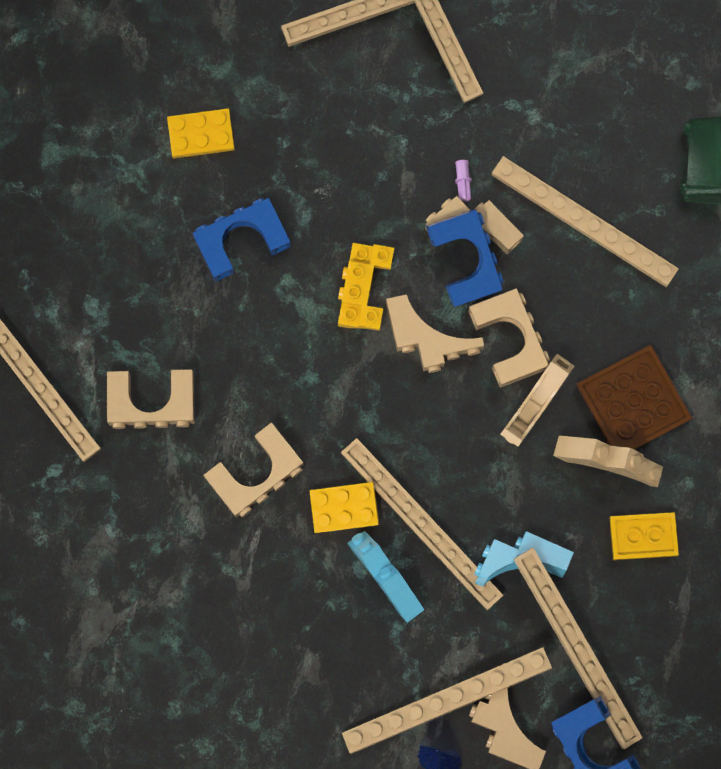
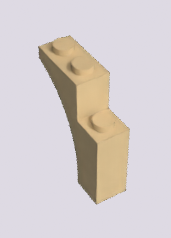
M457 196L453 200L449 198L442 204L441 207L443 209L437 214L433 212L426 219V225L469 211L470 209ZM490 200L485 204L483 202L475 208L477 213L480 212L482 214L484 233L487 232L490 240L498 245L506 254H509L522 242L524 235Z
M557 354L500 435L505 437L509 443L519 446L575 366Z

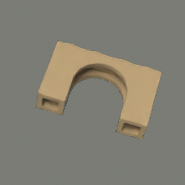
M517 288L472 305L468 311L476 330L505 321L513 323L523 333L525 340L523 350L518 355L496 363L492 367L500 388L545 371L549 366L548 363H550L548 353L542 351L540 346L542 343L538 331L535 332L532 327L534 324L532 315L525 310V298L522 293H518Z
M171 370L170 400L164 408L152 413L140 411L132 404L131 375L129 371L107 372V423L109 426H113L114 429H124L126 425H134V428H147V425H155L156 428H167L168 424H177V427H189V424H194L193 370Z
M272 423L255 435V439L272 461V471L265 482L253 487L241 485L235 481L221 462L204 474L205 479L236 518L247 515L252 510L250 508L256 502L261 504L269 497L268 493L273 489L275 491L279 490L286 484L284 480L290 476L292 478L297 476L302 471L301 467L304 466L302 460Z

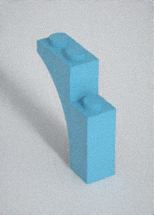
M365 531L356 534L347 544L376 580L400 616L408 623L424 611V608L399 571L390 563L380 546Z
M527 531L523 538L518 537L514 547L494 539L492 545L487 544L482 555L486 558L484 563H479L474 575L478 576L475 584L483 587L495 576L506 571L518 569L513 559L530 548H534L547 572L562 578L574 552Z

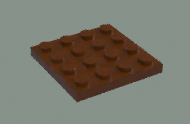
M651 345L576 384L610 446L627 447L635 450L692 420L690 413Z

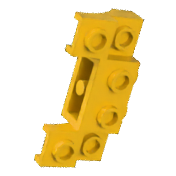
M353 243L348 267L343 269L342 279H345V286L340 287L338 299L342 300L338 326L380 331L383 308L367 306L374 268L391 270L394 248L375 244L368 246Z

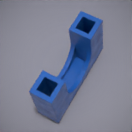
M263 198L258 199L252 203V206L246 209L245 207L238 208L233 212V215L228 217L221 216L214 221L215 223L209 226L202 225L196 228V232L193 233L194 239L215 282L234 274L233 267L223 249V244L227 234L237 227L248 226L256 229L264 238L272 256L291 247L290 240L269 198L265 200Z
M475 209L426 225L432 246L436 247L456 239H468L478 250L479 263L474 273L467 278L445 285L451 304L455 307L503 290L501 286L504 284L500 272L497 273L495 268L497 264L494 252L490 253L488 247L491 244L487 232L484 233L482 228L484 224L482 214L480 212L477 213Z
M601 696L551 722L555 736L563 744L564 753L573 762L574 769H641L634 754L610 766L599 765L587 755L584 748L586 731L611 716Z

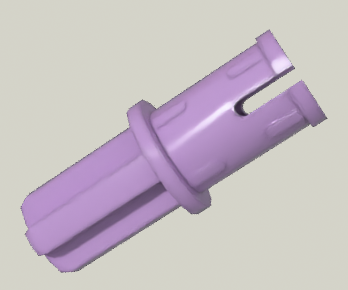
M458 160L455 162L457 172L455 183L458 184V196L462 202L471 200L470 183L472 179L469 177L468 160Z

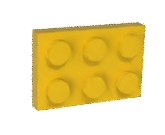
M229 108L167 117L173 158L234 150Z
M374 482L310 490L315 533L379 525Z
M675 512L609 517L613 560L679 555Z

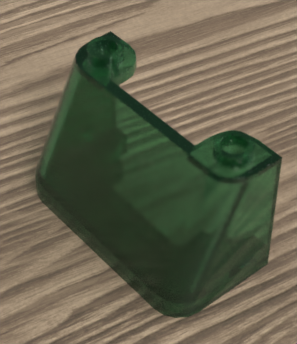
M721 116L690 118L688 122H685L684 134L689 139L687 177L685 182H681L680 194H683V201L721 205Z

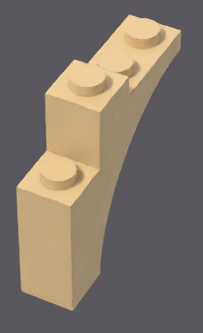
M407 294L386 299L397 352L409 353L418 347L423 371L428 370L429 373L438 372L441 370V367H444V358L454 360L460 358L461 354L468 353V356L479 354L480 350H483L484 342L482 337L475 339L455 338L442 334L428 326L412 308Z
M559 436L553 455L565 462L617 473L652 487H658L663 466L644 458V454L632 448L610 446L598 439Z
M508 688L485 697L488 703L479 701L477 705L473 704L469 714L472 717L471 722L495 732L494 735L490 734L487 740L486 747L489 748L488 753L527 769L540 768L546 751L528 740L517 726L509 706Z

